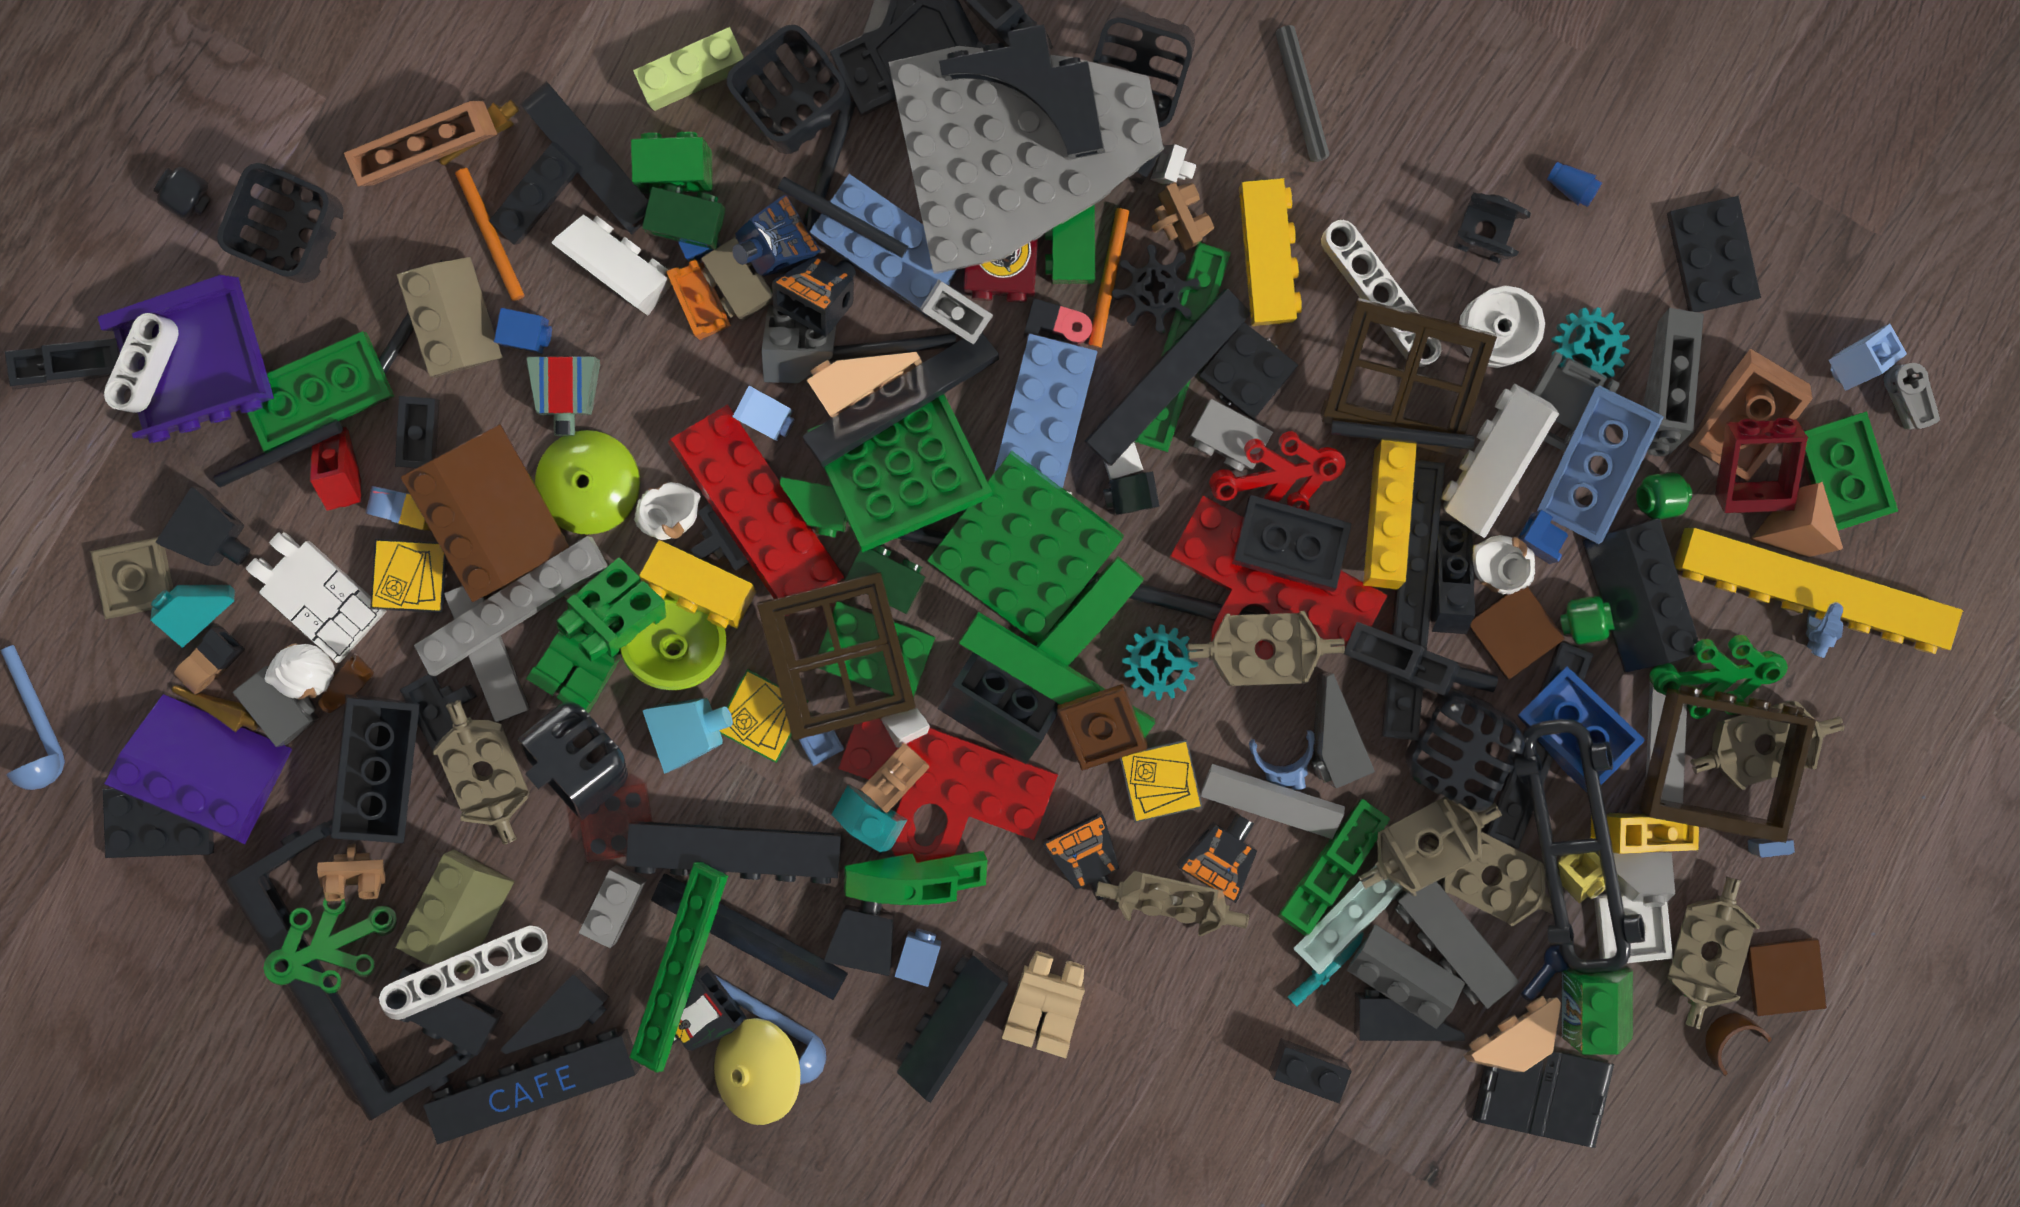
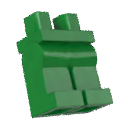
M619 557L585 585L577 595L574 594L566 600L568 610L556 622L559 631L566 638L571 639L582 629L588 634L578 645L581 652L592 662L605 653L612 658L620 651L619 648L630 643L638 633L650 624L654 623L656 625L666 618L665 601L645 581L641 582L640 577Z
M583 629L571 639L566 638L559 631L537 666L533 667L526 679L552 696L558 694L557 699L561 702L577 703L589 713L618 662L621 660V650L612 658L605 653L591 662L581 652L578 645L581 640L588 636Z

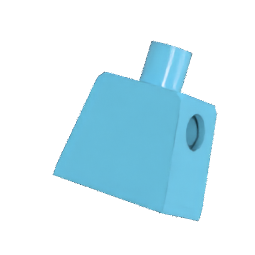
M707 698L665 703L643 710L664 774L686 765L721 745L723 740L719 730L731 727L733 724L729 709L724 706L712 710Z

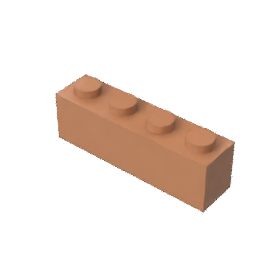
M469 101L347 151L344 155L357 186H371L496 136L497 132L484 101Z

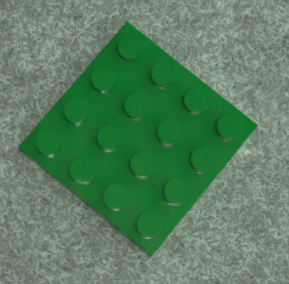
M945 394L823 467L862 553L977 505L993 496L992 490ZM820 425L807 430L808 433L814 430L815 428L819 427Z
M1011 450L987 481L993 496L967 508L927 561L1039 643L1122 541L1124 534Z

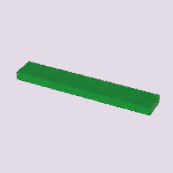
M1200 242L1196 245L1185 281L1197 278L1201 287L1199 290H1185L1180 296V304L1191 310L1192 317L1186 319L1181 312L1175 311L1162 356L1216 299L1231 252ZM1190 381L1134 441L1135 443L1164 452L1169 451Z
M980 612L976 614L960 638L959 644L1058 704L1105 690L1099 684ZM1132 705L1143 735L1146 737L1155 725V718Z
M702 862L693 864L629 1057L656 1073L664 1071L728 879V875Z

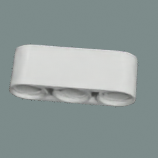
M150 313L142 314L136 318L105 387L104 397L110 407L133 413L141 412L147 408L178 338V327L172 320ZM158 324L159 334L153 339L152 329ZM144 356L145 366L139 371L138 361ZM129 388L131 390V397L126 403L124 401V393Z

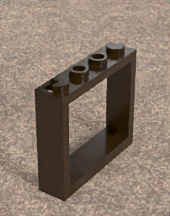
M1681 685L1680 690L1667 688L1639 810L1650 818L1786 843L1816 720L1803 714L1804 708L1794 705L1783 704L1782 709L1770 707L1771 702L1750 697L1748 703L1736 701V695L1721 691H1715L1714 696L1702 694L1701 688L1689 685ZM1683 704L1790 724L1767 819L1661 800Z

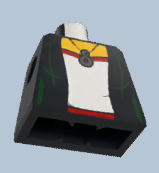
M707 965L695 975L673 1044L680 1040L689 1051H693L732 1033L747 1018Z

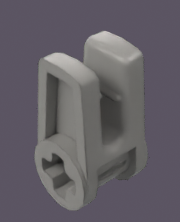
M1908 363L1895 365L1887 370L1884 376V386L1889 393L1906 430L1922 429L1937 423L1940 417L1926 369L1920 364ZM1908 375L1909 380L1906 381L1904 385L1903 378L1907 377Z

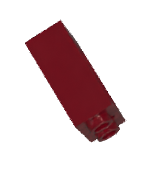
M1778 418L1775 421L1743 419L1740 422H1726L1715 496L1724 513L1795 511L1808 439L1798 420ZM1784 443L1778 481L1735 482L1741 444Z

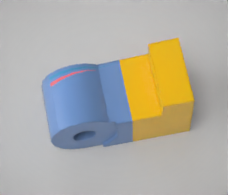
M372 486L366 514L389 519L392 522L420 530L431 531L410 494Z

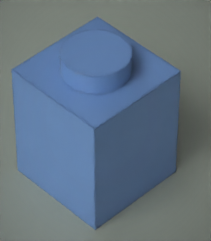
M916 929L915 933L908 931L895 977L926 987L929 986L941 947V941L935 940L936 934L922 929Z

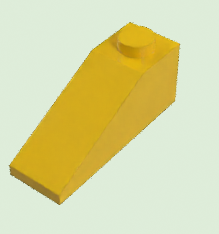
M1606 814L1613 853L1698 850V826L1650 818L1645 814ZM1591 815V838H1596Z

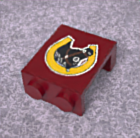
M1038 239L1017 249L1005 259L966 267L965 294H972L971 299L979 301H992L993 295L1006 296V301L1015 303H1026L1027 297H1034Z

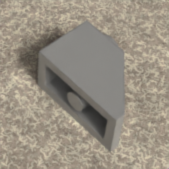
M939 279L919 309L973 345L993 316Z
M1613 853L1620 891L1632 902H1643V906L1659 907L1665 905V902H1668L1675 895L1672 853Z

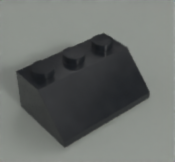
M972 652L937 709L1024 764H1027L1058 714L1057 706L1060 704Z

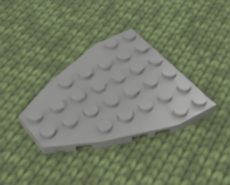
M956 46L889 62L934 274L1005 259L1017 249L1031 241H1035L1043 236L1042 234L1061 223L1063 224L1101 201L1127 177L1129 178L1137 172L1143 164L1164 150L1149 76L1088 61L1105 153L1070 160L1064 141L1056 126L1035 103L1011 88L990 81L976 79L945 81L941 75L940 60L947 59V54L951 52L968 50L970 55L983 52L982 48ZM1051 55L1053 68L1059 67V61L1073 57Z

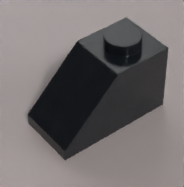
M1153 471L1110 480L1108 482L1109 488L1103 489L1106 509H1113L1114 516L1155 509L1160 506Z

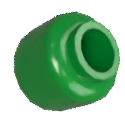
M1676 472L1649 475L1643 479L1636 491V502L1639 509L1651 519H1666L1684 514L1692 498L1690 485Z
M1599 596L1571 600L1566 606L1567 614L1560 615L1564 635L1571 634L1573 641L1580 645L1605 640L1609 637V630L1614 629L1609 602L1603 603Z

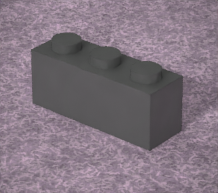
M1376 924L1360 944L1347 969L1348 972L1436 1029L1454 1009L1465 982Z

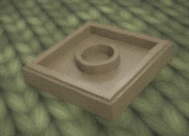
M158 537L90 551L105 619L151 611L153 608L151 606L152 601L162 591L167 590L170 592L174 589L165 547L155 543Z

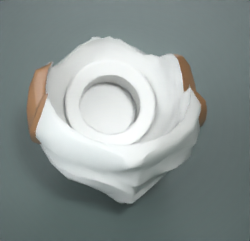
M664 482L659 488H648L646 493L642 494L641 499L638 500L634 521L643 533L660 540L677 539L695 522L701 496L693 489L680 483Z
M1493 536L1474 545L1472 556L1474 572L1480 584L1486 586L1491 591L1503 595L1513 594L1520 589H1525L1533 582L1535 554L1522 540L1516 537Z
M294 643L276 654L266 671L264 679L266 683L273 685L280 693L289 698L303 699L308 695L311 698H315L317 695L327 692L330 681L334 677L335 668L329 656L317 646Z

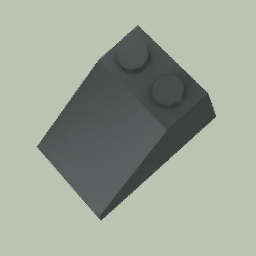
M1327 671L1318 673L1314 722L1315 741L1313 746L1316 759L1312 760L1311 763L1319 780L1322 779L1323 783L1339 788L1372 774L1375 770L1334 674Z

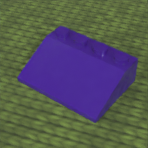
M163 694L120 752L104 784L126 795L246 844L292 748L285 745L276 747L270 739L242 727L237 732H234L211 714Z

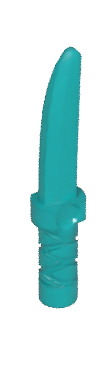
M1363 932L1321 974H1318L1313 969L1311 971L1313 973L1312 976L1308 977L1305 982L1287 996L1296 1007L1321 984L1326 985L1330 981L1329 978L1356 951L1362 941Z

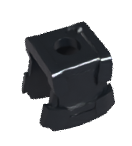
M1473 192L1453 248L1489 258V261L1500 264L1501 259H1510L1518 255L1519 251L1506 244L1515 220L1518 218H1530L1531 213L1526 208L1510 202L1505 197ZM1479 222H1488L1493 226L1494 236L1492 239L1476 234L1475 230Z

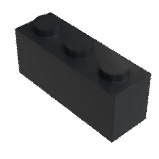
M412 963L403 969L398 980L423 969ZM428 979L422 984L421 991L424 994L433 995L439 991L441 983L437 979ZM465 992L399 1020L407 1023L412 1021L421 1026V1031L434 1039L442 1037L453 1043L452 1048L463 1055L470 1056L473 1054L477 1056L485 1048L503 1012ZM403 993L391 995L387 1001V1006L395 1010L402 1008L407 1001L406 995Z

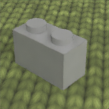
M1210 399L1189 438L1195 441L1193 445L1195 449L1209 456H1212L1213 452L1218 453L1226 458L1224 461L1225 465L1242 473L1244 468L1250 471L1256 465V463H1252L1247 459L1244 452L1245 444L1251 439H1260L1266 446L1273 432L1219 402ZM1261 448L1252 449L1250 454L1259 453Z
M618 865L612 867L605 877L579 934L608 948L615 945L647 879Z

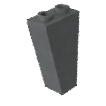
M1668 308L1658 321L1643 407L1664 416L1648 448L1647 453L1650 455H1670L1693 432L1703 313Z

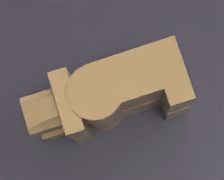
M1036 951L1029 966L1024 965L1022 976L1002 1029V1039L1032 1048L1041 1014L1045 1012L1036 1039V1049L1066 1058L1075 1021L1085 992L1083 983L1084 965L1066 961L1061 977L1049 973L1053 956Z

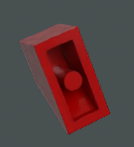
M343 427V432L312 446L310 481L326 511L361 502V477L347 427Z

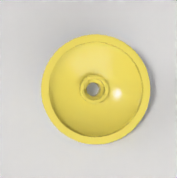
M752 1018L743 1020L736 1030L720 1039L715 1054L714 1073L719 1093L729 1110L741 1120L754 1125L769 1124L784 1117L794 1105L800 1087L799 1060L795 1048L787 1035L770 1021Z

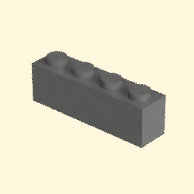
M1437 881L1417 891L1416 896H1412L1403 890L1395 898L1399 904L1394 908L1407 924L1413 921L1421 930L1416 935L1429 951L1436 948L1443 957L1439 961L1440 965L1454 976L1458 975L1465 982L1462 991L1474 1005L1480 1002L1488 1009L1520 983Z

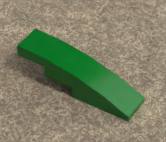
M1117 556L1074 599L1070 608L1057 620L1036 647L1068 666L1118 612L1143 582L1144 578Z
M1360 799L1337 829L1333 839L1329 840L1277 916L1304 936L1310 935L1326 908L1334 903L1348 879L1356 874L1377 841L1378 832L1384 830L1390 818L1364 799Z

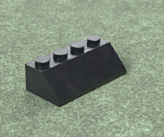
M1660 518L1647 519L1607 532L1603 542L1600 544L1590 539L1582 540L1600 598L1603 600V603L1609 602L1614 623V629L1611 630L1624 672L1663 665L1695 655L1693 648L1699 641Z
M346 694L330 831L331 838L404 844L420 704L383 697Z
M974 949L969 957L964 954L961 956L952 971L956 974L955 979L950 986L945 983L942 985L933 1000L938 1005L931 1015L926 1012L914 1029L919 1033L914 1042L910 1044L906 1041L896 1057V1060L900 1062L897 1073L930 1103L1008 985V971Z

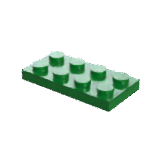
M362 331L267 373L274 399L262 402V409L248 412L247 414L263 451L266 452L333 420H343L395 396L367 332Z

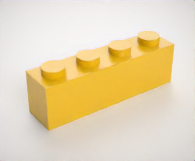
M1284 178L1242 182L1239 186L1249 307L1252 313L1250 315L1251 326L1292 323L1297 319V313L1302 312V301L1300 292L1294 291L1293 279L1298 278L1299 269L1297 257L1291 258L1290 244L1295 243V226L1293 222L1288 223L1287 209L1292 208L1291 188H1285Z
M1381 440L1374 450L1363 586L1399 589L1406 582L1417 444Z

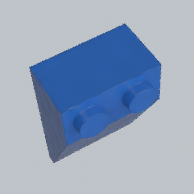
M1568 667L1518 715L1527 728L1542 721L1573 719L1584 725L1589 731L1593 743L1608 741L1613 755V769L1598 771L1601 785L1645 741L1632 726ZM1570 733L1539 737L1537 740L1562 770L1587 793L1576 737Z

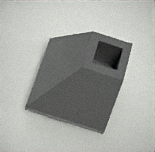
M768 305L762 343L764 382L800 383L811 374L810 371L830 360L833 357L836 326L829 335L824 337L774 309L773 305Z

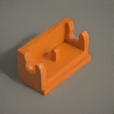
M697 260L690 261L687 267L682 269L673 268L666 272L694 336L701 340L731 327V324L715 287L712 288L701 272L705 268L704 262L699 263Z

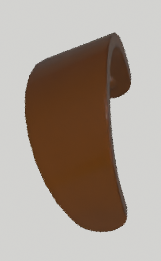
M354 654L330 681L327 692H323L318 702L320 708L327 713H332L343 706L346 694L356 695L371 679L374 671L357 654Z
M1733 1013L1723 1015L1717 1018L1707 1031L1705 1038L1707 1054L1724 1076L1728 1073L1722 1064V1050L1733 1035L1743 1030L1752 1029L1757 1030L1767 1042L1772 1040L1763 1028L1745 1015Z

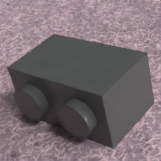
M265 666L234 690L233 693L272 743L279 747L290 743L318 721L319 718L314 713L316 707L309 697L303 699L289 698L280 693L273 685L266 683L264 678L269 666Z

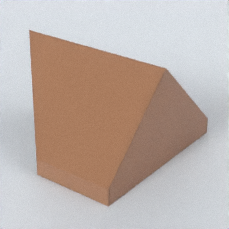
M1823 482L1800 487L1798 489L1795 511H1772L1751 538L1807 557L1843 549Z

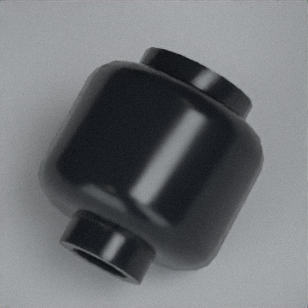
M182 166L174 170L167 168L154 188V192L158 194V204L181 219H188L194 213L201 216L211 201V198L206 195L208 183Z

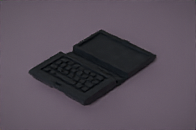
M1553 1051L1552 1054L1525 1072H1513L1484 1065L1472 1120L1531 1135L1596 1148L1614 1064Z

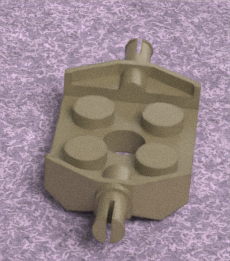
M1304 611L1286 614H1226L1212 642H1208V644H1188L1187 651H1196L1189 652L1188 659L1209 658V660H1213L1219 675L1227 686L1303 684L1309 681L1319 657L1329 653L1344 654L1345 646L1342 645L1345 643L1343 638L1324 640L1320 638ZM1267 641L1272 645L1274 652L1270 659L1263 660L1256 655L1255 645L1257 642Z
M460 700L455 701V703L451 702L446 705V708L453 721V728L435 746L433 754L438 755L462 812L460 819L465 822L494 825L501 837L502 844H508V841L511 843L517 837L509 821L511 816L528 799L529 790L503 726L490 720H471V717H466ZM479 761H485L492 766L493 772L488 776H481L475 772L473 765Z
M1794 700L1770 706L1782 709L1783 704H1789L1804 708L1799 702ZM1804 708L1803 714L1813 718ZM1739 715L1719 721L1713 733L1712 751H1709L1707 756L1691 759V765L1694 766L1692 769L1695 774L1712 768L1719 769L1727 780L1741 790H1745V786L1778 776L1790 724L1747 715ZM1840 716L1822 722L1816 720L1804 769L1817 768L1822 741L1825 735L1844 731V725H1841L1843 721ZM1767 734L1771 739V746L1768 751L1759 753L1755 748L1756 739L1760 735Z
M1443 797L1378 832L1377 867L1358 877L1365 890L1383 879H1388L1410 895L1416 896L1417 891L1477 859L1481 861V828L1492 820L1501 817L1502 814L1495 802L1487 810L1476 813L1468 810L1460 803L1456 804L1447 797ZM1426 835L1437 837L1439 839L1438 848L1433 852L1422 851L1419 848V842L1422 837Z
M1483 832L1482 860L1479 861L1477 859L1440 879L1441 887L1446 893L1458 897L1507 922L1511 926L1516 925L1537 909H1542L1553 915L1552 908L1550 907V898L1545 894L1544 864ZM1427 836L1425 841L1436 848L1423 842L1422 849L1433 852L1438 848L1439 841ZM1488 866H1496L1499 870V877L1492 884H1486L1482 880V872Z
M1134 871L1124 882L1120 881L1119 886L1098 881L1095 896L1114 899L1118 902L1120 910L1128 921L1131 920L1133 909L1140 910L1149 916L1162 915L1175 918L1181 923H1199L1198 936L1206 935L1226 924L1246 929L1249 921V914L1229 911L1230 906L1226 905L1223 890L1199 886Z
M1726 876L1721 896L1717 895L1716 899L1697 901L1687 905L1667 979L1688 998L1687 1002L1691 1004L1687 1021L1685 1022L1688 1026L1700 1029L1704 1011L1708 1006L1711 1007L1740 999V996L1736 995L1754 928L1759 929L1760 927L1746 912L1736 905L1737 901L1735 900L1741 880ZM1714 941L1718 947L1717 954L1712 959L1705 960L1702 957L1701 949L1705 943Z

